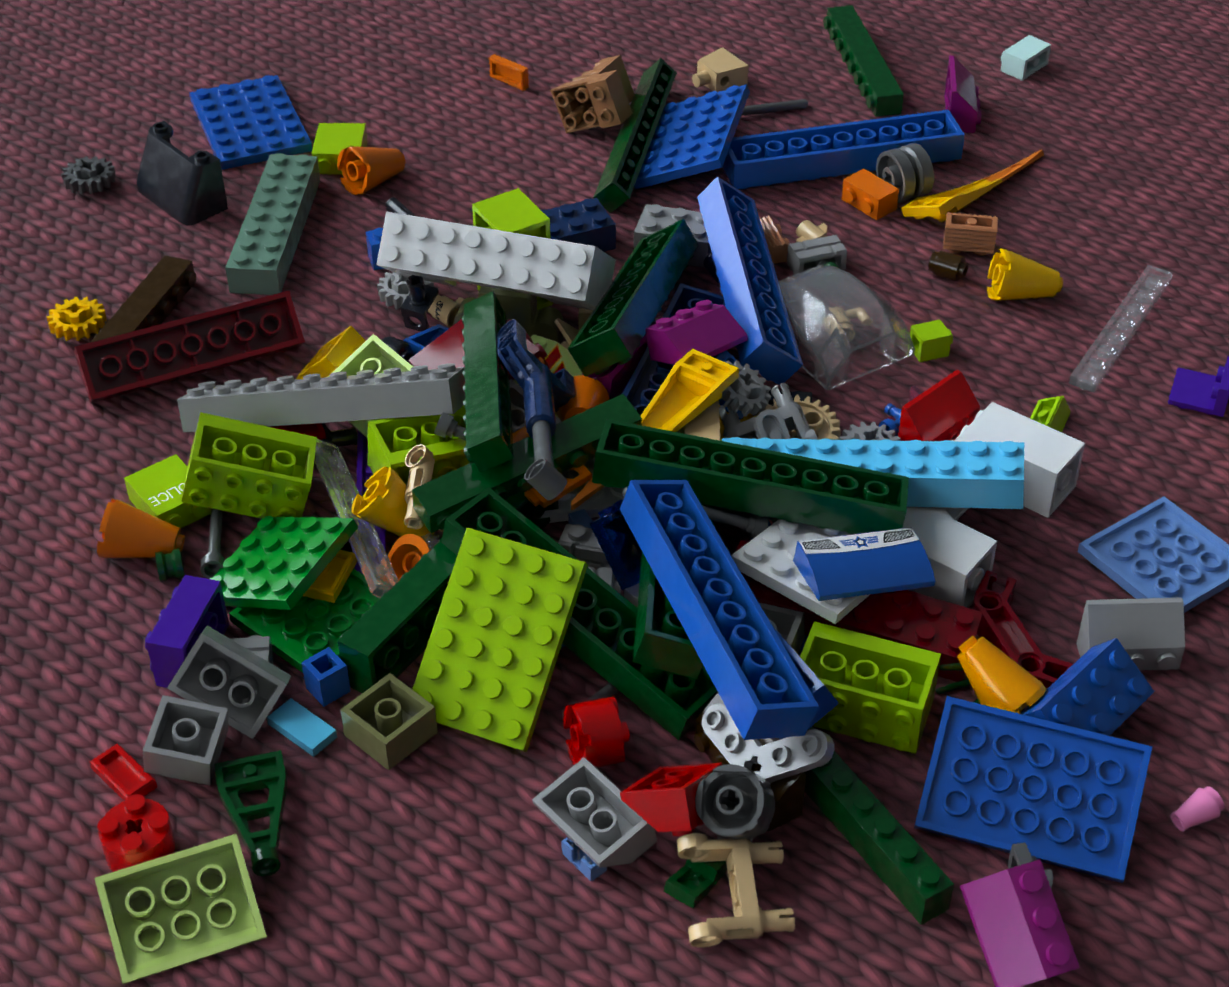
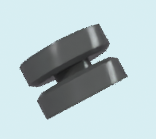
M911 143L898 149L894 148L884 151L879 155L876 162V175L899 189L898 203L911 198L921 197L931 192L934 185L933 165L929 155L921 145Z

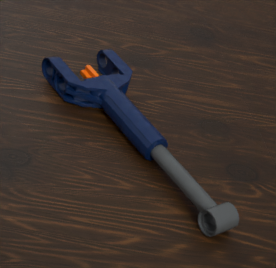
M512 319L497 334V354L508 372L524 391L526 430L528 435L533 438L535 462L527 469L524 479L546 500H552L564 490L567 484V479L554 468L551 437L555 434V429L557 428L555 412L559 411V407L566 405L571 398L576 396L574 378L565 368L553 374L548 366L544 364L542 357L537 358L529 352L526 343V330L515 319Z

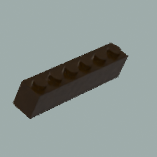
M164 255L91 342L162 324L176 305L182 301L190 288L195 285L197 277L194 272L193 262Z

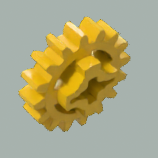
M74 297L70 301L64 299V304L56 303L55 309H49V316H47L51 334L55 333L58 339L64 336L65 341H69L72 337L76 341L84 338V336L90 338V333L98 334L99 328H103L105 321H107L103 304H98L97 299L89 301L88 297H84L82 300H79L78 297Z

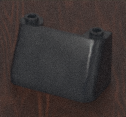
M165 121L157 122L148 131L136 180L138 192L183 225L200 223L227 210L228 205L220 159L207 151H198L188 157L171 145L170 138L174 134L173 127Z

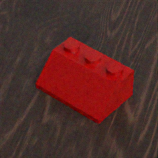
M955 370L902 406L898 437L901 438L900 441L955 440L960 435L963 427L970 425L975 420L977 413L980 411V405L960 370Z
M708 763L659 767L621 791L620 798L656 831L672 832V836L675 837L692 834L695 827L704 824L697 813L695 805L698 786L703 779H706L713 772L712 770L723 764Z

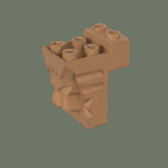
M621 55L601 59L595 64L593 70L585 71L582 73V76L573 78L572 82L564 83L550 90L566 133L598 126L605 128L619 125L633 114L629 103L634 97V91Z

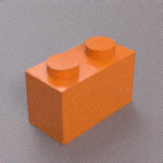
M862 169L843 179L842 200L873 219L878 220L897 210L899 189L873 173Z

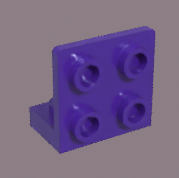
M1227 356L1225 367L1219 365L1216 376L1177 368L1168 404L1224 417L1229 399V356Z

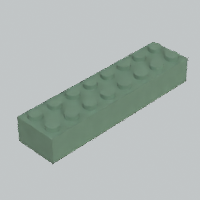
M282 153L269 155L225 267L229 293L261 295L281 293L320 183L317 156L305 154L284 155Z

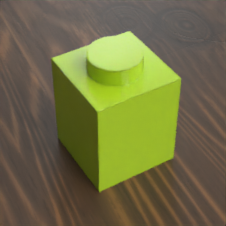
M941 319L911 325L908 347L919 362L949 356L953 335Z

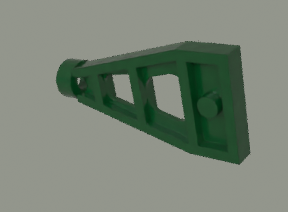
M281 750L214 764L220 799L251 857L252 871L258 876H269L276 873L281 866L278 847L287 790V778ZM264 788L270 789L266 803L244 807L238 797L240 793ZM270 816V829L250 832L247 821Z

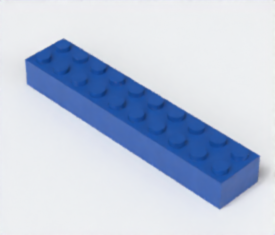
M942 110L734 137L724 161L723 169L733 187L736 189H746L748 187L792 183L800 180H815L822 177H837L839 175L854 174L862 169L875 171L877 159L882 152L894 148L898 149L911 143L921 145L926 150L932 163L950 162L962 159L965 134L950 111Z
M717 176L697 198L700 206L699 210L704 221L703 225L708 236V243L712 251V259L717 270L716 274L719 278L720 290L724 297L725 307L748 335L747 341L736 345L739 362L743 366L746 363L749 364L750 369L758 370V373L767 381L771 380L780 385V383L787 381L799 370L803 363L755 201Z
M630 480L620 511L743 740L805 736L819 705L688 481Z

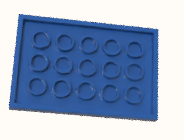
M267 75L260 79L243 80L240 83L221 84L218 87L201 88L194 92H189L191 103L214 156L220 159L222 170L267 161L270 154L296 155L310 152L313 149L312 142L278 75Z
M747 84L741 86L733 85L723 91H711L705 96L689 97L683 102L666 104L634 189L722 168L750 93Z
M947 696L914 828L1010 853L1012 844L1026 842L1031 856H1035L1041 862L1123 883L1153 746Z

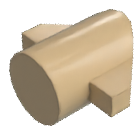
M809 220L801 222L796 230V235L799 237L796 239V242L827 237V225L822 223L816 226Z

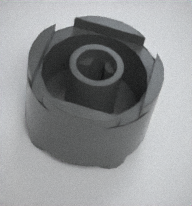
M727 764L712 770L713 772L699 784L695 798L697 813L704 824L714 833L729 839H753L758 835L764 834L768 830L775 812V797L769 782L755 772L739 765ZM738 798H740L739 805L732 808V801H738Z

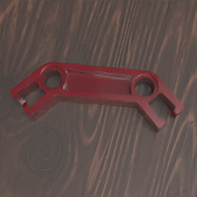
M987 570L974 595L972 609L983 612L977 631L978 636L986 638L1041 681L1047 689L1073 664L1042 654L1011 608L1017 580L1008 577L1003 593H997L992 591L998 574Z

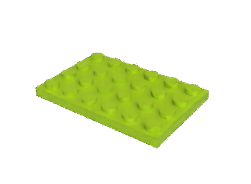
M468 527L466 528L412 688L413 691L435 706L437 723L527 752L588 567L586 562Z

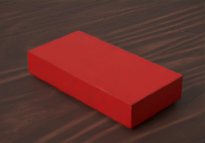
M118 743L89 761L91 769L124 801L128 796L134 794L145 796L158 787L156 780L149 773L144 772V768Z

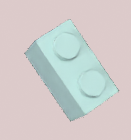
M1028 35L1003 51L1000 71L1024 80L1048 64L1051 44Z

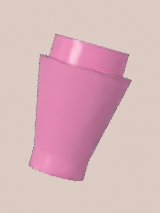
M1207 786L1204 789L1197 788L1170 817L1175 827L1184 832L1188 828L1220 817V812L1224 810L1225 806L1218 792L1212 787Z

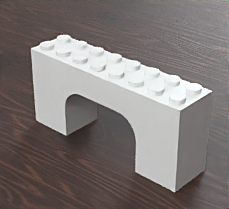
M386 211L376 265L406 278L416 275L422 276L424 281L456 286V282L480 285L542 297L555 304L594 310L612 283L616 260L596 246Z
M991 402L984 411L980 410L975 420L970 425H965L960 435L955 440H951L957 442H1025L1023 506L1047 518L1050 517L1076 487L1085 443L994 402ZM907 507L903 528L912 527L929 558L936 580L935 586L909 589L910 591L967 608L973 604L974 595L986 571L992 572L997 540L957 521L968 508Z

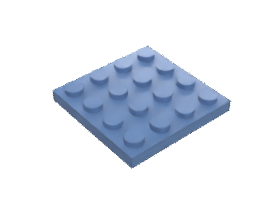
M1165 496L1079 543L1077 551L1079 554L1136 599L1182 597L1185 613L1229 587V544Z

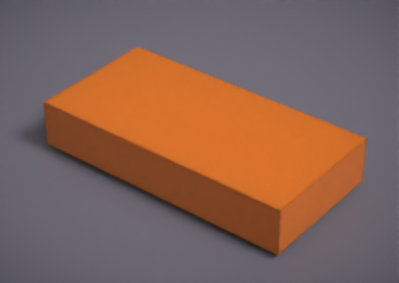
M496 54L489 57L490 77L523 91L529 88L527 67Z

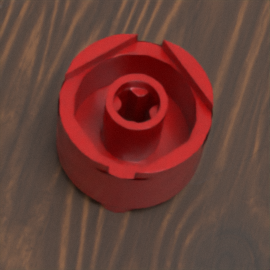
M614 696L574 703L565 707L563 725L564 729L570 728L571 739L566 740V745L573 765L584 757L595 768L625 761L624 742H628L630 739L629 728L626 722L620 721L618 703Z
M140 794L128 796L124 802L111 808L98 822L99 838L108 867L112 872L175 853V837L167 810L160 803L151 799H145Z

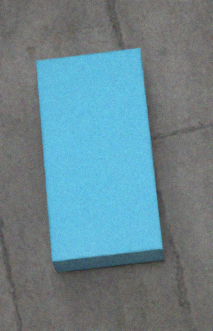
M292 698L267 716L268 725L313 757L337 738L336 729Z

